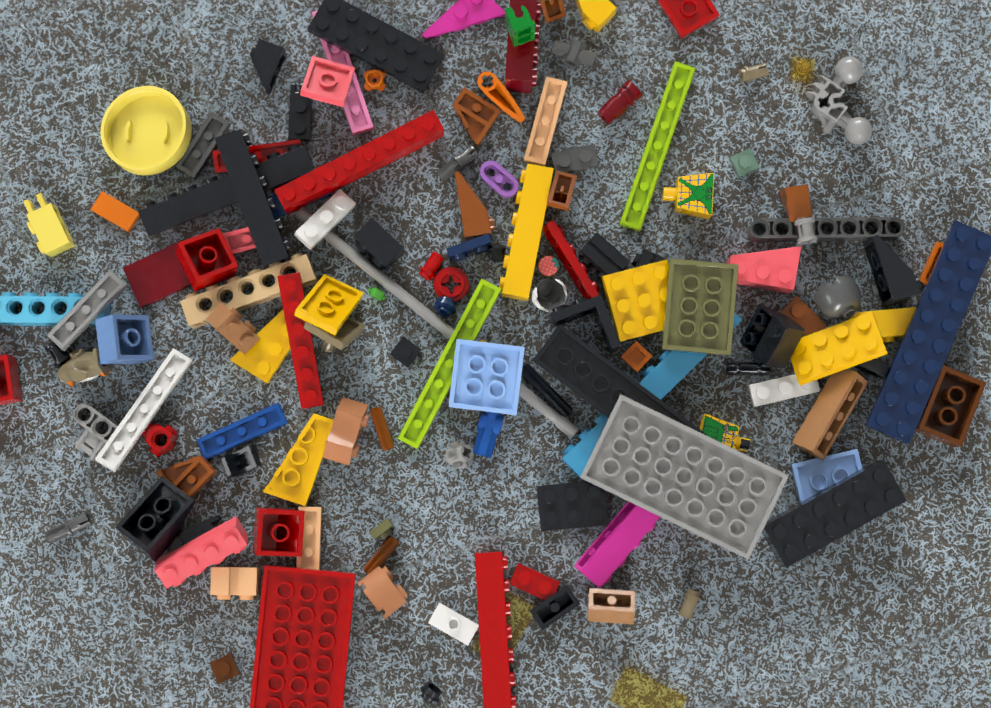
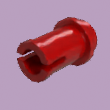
M433 251L424 267H420L419 275L427 281L434 279V274L442 261H444V258Z

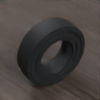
M876 358L853 366L858 370L879 378H885L890 369L887 364Z

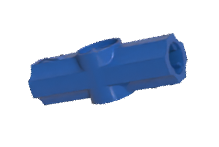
M482 411L477 427L478 434L473 454L491 458L496 438L500 434L504 419L502 413Z

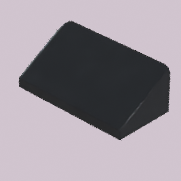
M566 585L531 609L530 612L541 629L544 630L576 608L580 603L569 586Z

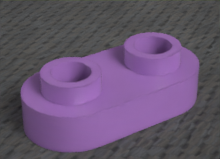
M486 161L482 164L480 177L490 188L506 199L512 198L517 194L519 185L514 176L495 161ZM489 170H493L495 172V175L489 177L487 175V172ZM509 184L512 189L505 191L503 189L504 185Z

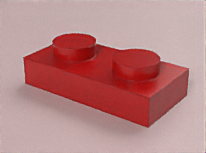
M518 563L509 584L546 600L555 594L560 582Z

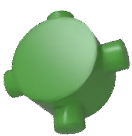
M375 287L367 290L369 296L378 301H381V299L385 300L386 298L384 296L385 293Z

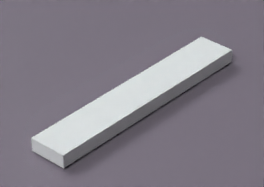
M174 348L99 452L95 461L113 472L117 471L191 365L192 359Z

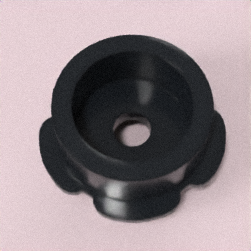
M427 682L425 686L420 687L421 697L424 701L428 703L439 702V697L442 694L439 687L431 682Z

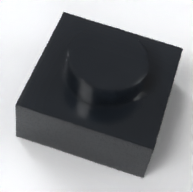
M403 336L390 355L409 368L421 352V349Z

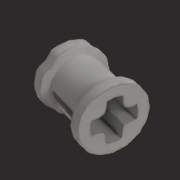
M802 218L794 222L798 228L799 235L797 244L803 245L818 241L813 227L815 218Z

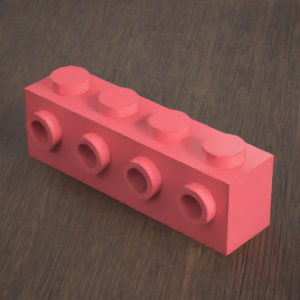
M236 516L160 557L156 561L154 571L166 589L171 586L176 587L182 584L189 576L199 575L206 567L221 563L225 560L226 556L243 551L248 543V534Z

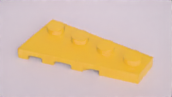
M315 413L312 415L292 449L289 450L286 458L263 490L264 493L307 506L323 460L326 440L332 428L333 419Z

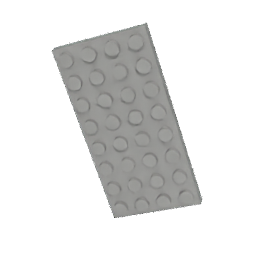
M621 394L580 478L748 560L789 475Z

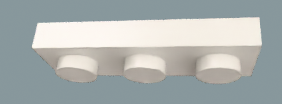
M339 189L295 232L294 236L311 250L353 210L356 203Z
M796 374L748 385L753 407L820 392L817 380L800 386Z

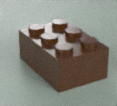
M943 365L915 432L954 448L962 446L986 382Z

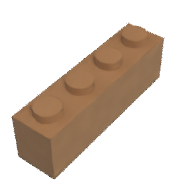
M850 369L831 374L792 443L803 452L824 460L868 382L858 372Z

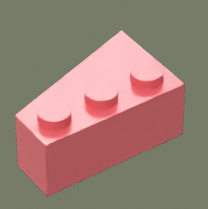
M801 246L731 255L727 260V264L739 265L738 285L790 294L795 287Z

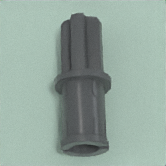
M469 145L468 148L457 156L453 155L452 160L437 171L439 177L446 181L455 172L463 171L468 163L479 157L477 151L468 156L475 148Z
M85 512L69 521L66 519L64 523L45 532L47 540L53 543L68 535L72 537L75 532L91 526L92 521L88 518V513Z

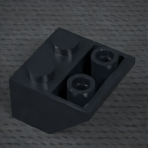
M759 304L740 343L766 367L785 368L805 329L792 318L763 304Z

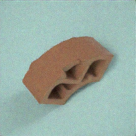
M342 397L326 440L323 458L345 465H350L353 457L357 458L360 450V445H358L362 428L367 427L370 415L366 414L368 404Z

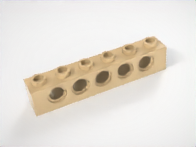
M295 254L290 257L289 261L284 263L277 261L270 264L269 268L265 270H252L248 273L249 276L241 279L240 277L227 280L225 285H212L206 288V292L200 294L194 292L186 295L185 299L180 301L189 327L195 329L208 324L209 322L206 318L221 303L229 310L235 308L240 312L280 297L277 276L286 275V272L290 269H295L296 273H301L303 288L317 283L318 280L310 258L307 254ZM268 277H275L274 285L266 287L265 280ZM247 285H254V291L250 295H245V287ZM228 292L233 293V299L228 303H224V295ZM211 300V308L204 311L202 309L203 303Z

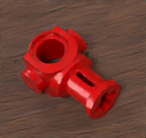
M150 422L147 426L148 430L145 429L142 436L145 437L144 441L150 446L148 450L155 456L160 457L162 454L165 455L174 449L176 439L178 438L176 436L178 431L168 424L164 428L159 423L154 425ZM166 435L168 438L167 443L164 446H160V438Z

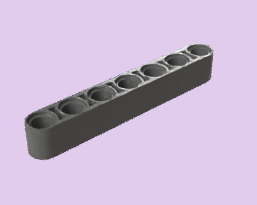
M898 217L815 218L813 223L814 233L818 238L817 242L868 241L875 235H878L883 241H893L905 231V223ZM759 218L754 220L747 229V236L753 242H797L799 239L797 226H795L794 222H790L788 218ZM889 224L896 227V234L888 230ZM821 225L827 226L830 229V234L822 233ZM843 225L850 226L852 234L845 233ZM866 225H871L874 228V234H869L866 231ZM760 226L763 229V235L755 234L753 227ZM776 226L784 227L785 235L778 234Z

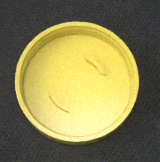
M155 86L136 87L118 96L106 110L101 124V140L106 153L121 168L136 175H155L174 166L185 154L192 134L191 120L184 106L170 92Z

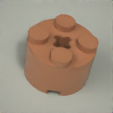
M378 566L357 584L359 587L364 584L366 588L363 592L378 612L382 609L384 610L385 614L382 617L386 619L407 603L405 598L408 595L400 584L397 587L391 581L393 575L386 566L382 569Z

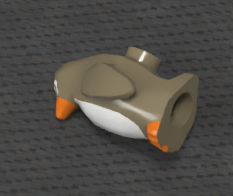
M98 347L94 348L93 352H84L80 348L70 354L71 358L58 369L57 376L62 382H66L73 387L74 382H86L99 375H109L113 370V364H100Z

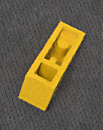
M575 0L580 16L583 19V24L589 30L594 29L597 33L616 14L617 7L609 0Z

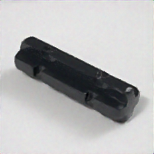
M757 362L726 364L727 375H736L737 373L739 375H757L758 373L760 375H769L771 367H766L762 362L760 364Z

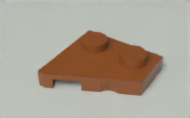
M465 87L452 104L454 111L474 144L479 147L499 117L501 110Z
M199 455L188 461L174 464V466L157 470L155 473L159 478L161 476L165 477L193 498L217 471L204 456Z

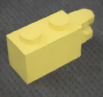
M39 193L36 196L41 208L35 210L32 201L29 199L23 201L29 213L27 217L30 222L27 225L33 235L36 234L39 240L36 244L40 252L52 258L74 247L75 244L58 208L52 203L48 204L44 195Z

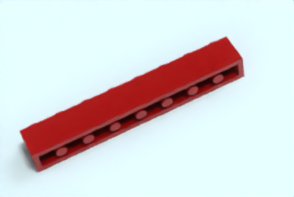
M432 110L275 189V192L286 214L289 215L443 137L444 128L435 111Z
M502 551L475 553L484 708H516V695H511V686H515L514 672H510L509 663L514 662L513 648L508 649V639H512L511 625H507L506 616H511L510 602H505V593H509V579H504L503 571L508 570L507 556H503Z

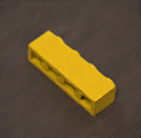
M916 307L872 311L884 343L895 342V338H903ZM871 311L856 312L849 320Z

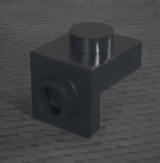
M249 445L237 452L221 457L223 468L229 478L243 475L262 466L254 445Z

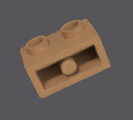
M221 303L206 320L245 355L260 339L254 333L257 329L248 320L242 322L240 319L243 316L235 308L229 310Z
M589 588L588 621L634 624L636 591Z

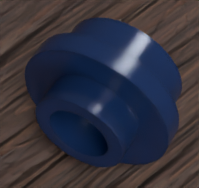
M439 297L438 301L434 304V309L442 316H449L456 312L455 301L449 297Z

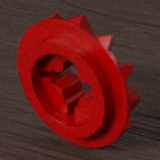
M446 267L435 276L433 287L438 297H449L456 302L467 294L469 281L467 275L461 269ZM450 276H452L454 283L461 284L454 287L453 294L449 291V287L442 286L449 283Z

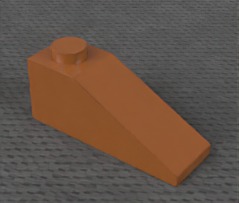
M455 172L465 241L488 233L491 237V231L495 230L493 217L489 218L487 209L460 172Z

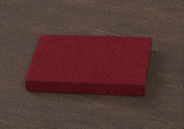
M179 242L123 267L140 308L147 307L192 286L176 255Z

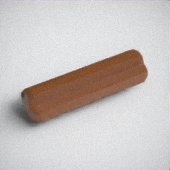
M376 407L371 409L370 414L382 449L387 451L394 448L382 408Z
M388 536L364 566V572L369 574L378 566L381 568L399 545L398 540Z

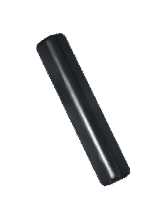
M527 363L523 366L522 375L562 416L567 417L573 411V408L530 364Z

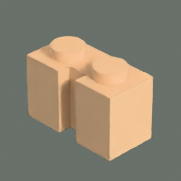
M211 567L210 595H217L219 600H230L231 595H240L239 600H253V596L260 595L261 567Z

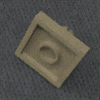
M350 316L336 335L326 332L309 322H305L304 329L323 339L320 347L323 350L325 345H327L326 352H333L335 347L343 350L362 334L365 328L364 324Z

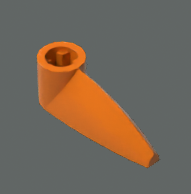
M489 71L481 73L477 80L479 88L512 118L520 123L524 121L525 117L519 106L495 74ZM484 75L487 77L489 75L492 76L491 83L493 85L491 87L482 86V77Z

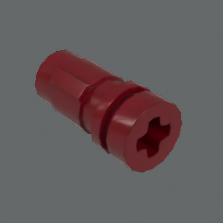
M629 80L597 112L600 118L608 125L615 119H618L627 110L626 108L635 104L634 101H638L643 96L641 91Z

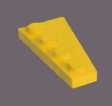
M283 310L256 334L260 338L259 341L245 355L239 350L230 359L267 384H269L290 351Z

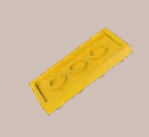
M871 311L802 337L790 359L797 381L801 386L888 353L874 314Z

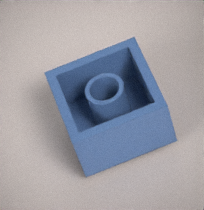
M111 314L95 320L100 364H140L154 360L149 315Z

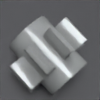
M466 441L450 443L451 448L447 449L445 454L446 461L453 465V469L469 467L468 461L473 460L472 448L466 444Z

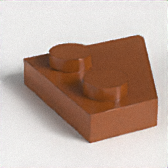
M798 296L779 312L792 318L805 329L803 336L821 331L827 327Z

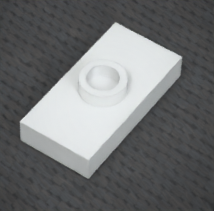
M442 603L438 604L428 622L467 646L479 627L477 623Z

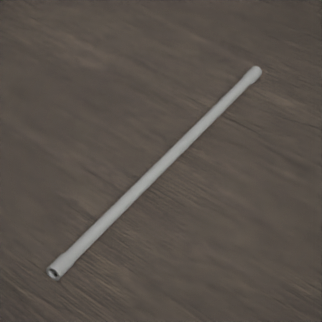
M302 207L298 210L295 217L304 224L313 214ZM330 231L323 238L445 337L450 339L454 332L450 325L334 232ZM521 383L519 396L572 439L580 428L566 417L560 415Z

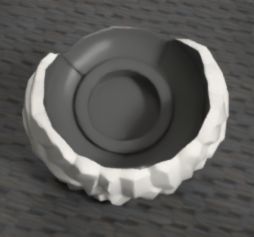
M551 278L539 281L532 292V302L537 308L545 312H552L553 308L564 305L568 297L564 283Z

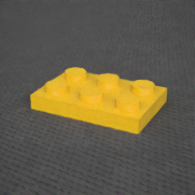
M324 274L296 308L294 316L336 335L362 300L364 293Z

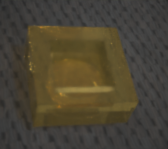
M794 56L792 58L789 80L811 83L815 60Z

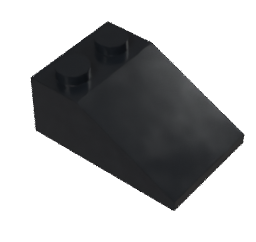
M878 235L872 236L863 244L883 308L908 301L920 294L921 283L919 278L915 277L914 272Z
M161 476L115 528L126 540L156 562L172 544L195 504V500Z

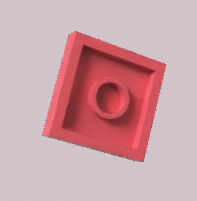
M312 56L300 96L344 107L355 67Z

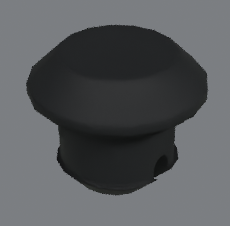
M501 244L489 247L487 252L491 253L493 262L504 260L503 251L506 250V247Z

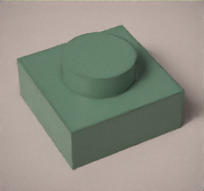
M750 148L729 158L738 178L760 168Z

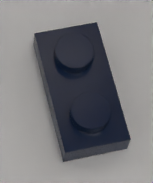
M488 233L446 249L450 261L455 259L456 262L468 258L470 253L476 252V254L486 252L489 249L488 247L492 246V242Z

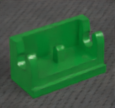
M523 5L521 6V11L524 15L521 18L515 16V12L511 7L505 9V25L514 47L535 40V21L531 20L527 8Z

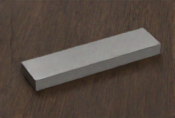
M109 270L47 336L63 351H66L128 285L113 271Z

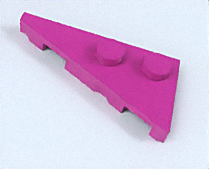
M458 0L422 34V37L425 40L429 38L434 39L440 37L441 34L466 29L474 24H482L487 20L504 17L505 11L494 0Z

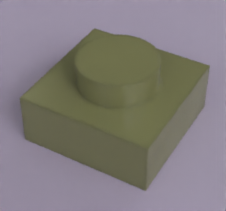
M387 518L369 533L374 540L378 538L383 540L392 533L391 528L394 525Z

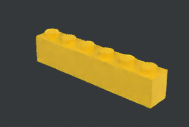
M527 163L526 170L522 169L520 183H523L522 191L517 192L515 203L519 204L518 213H513L511 225L515 226L514 234L509 233L507 247H511L510 255H505L503 268L507 269L506 275L501 277L499 288L502 289V297L529 301L554 168Z

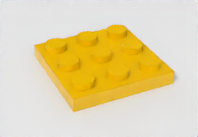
M667 260L601 276L619 342L663 331L669 271Z

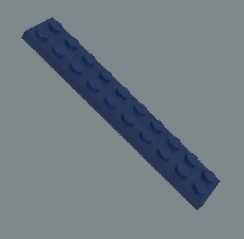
M957 220L952 223L865 426L904 444H910L990 258L991 235Z

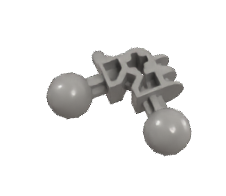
M848 56L841 58L835 66L836 77L833 81L823 75H819L818 80L820 83H812L813 92L807 91L805 95L812 101V113L821 120L824 134H829L832 128L838 124L844 129L845 137L850 143L861 145L869 141L872 136L873 129L871 123L863 117L851 118L845 113L848 107L843 103H836L846 91L843 89L846 84L857 82L863 74V66L858 58ZM831 94V96L825 103L826 105L823 108H820L819 104L824 102L828 95Z

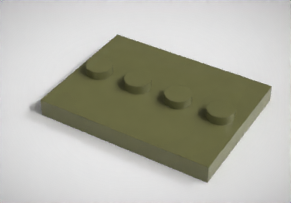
M670 258L662 350L731 355L739 265Z

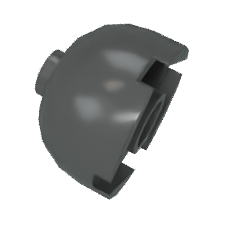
M843 275L835 278L837 282L832 285L829 282L818 290L814 297L815 304L819 310L831 319L850 318L856 313V309L861 302V291L851 276Z

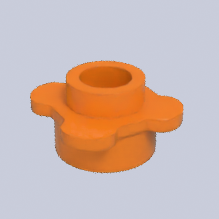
M366 70L364 72L366 81L364 89L366 91H371L372 89L383 91L385 89L384 77L386 74L380 70Z

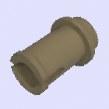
M762 63L751 67L743 66L742 69H739L741 82L750 83V80L767 77L769 74L768 67H766L767 64Z
M688 588L687 592L683 593L685 597L678 614L693 619L697 602L701 600V593Z

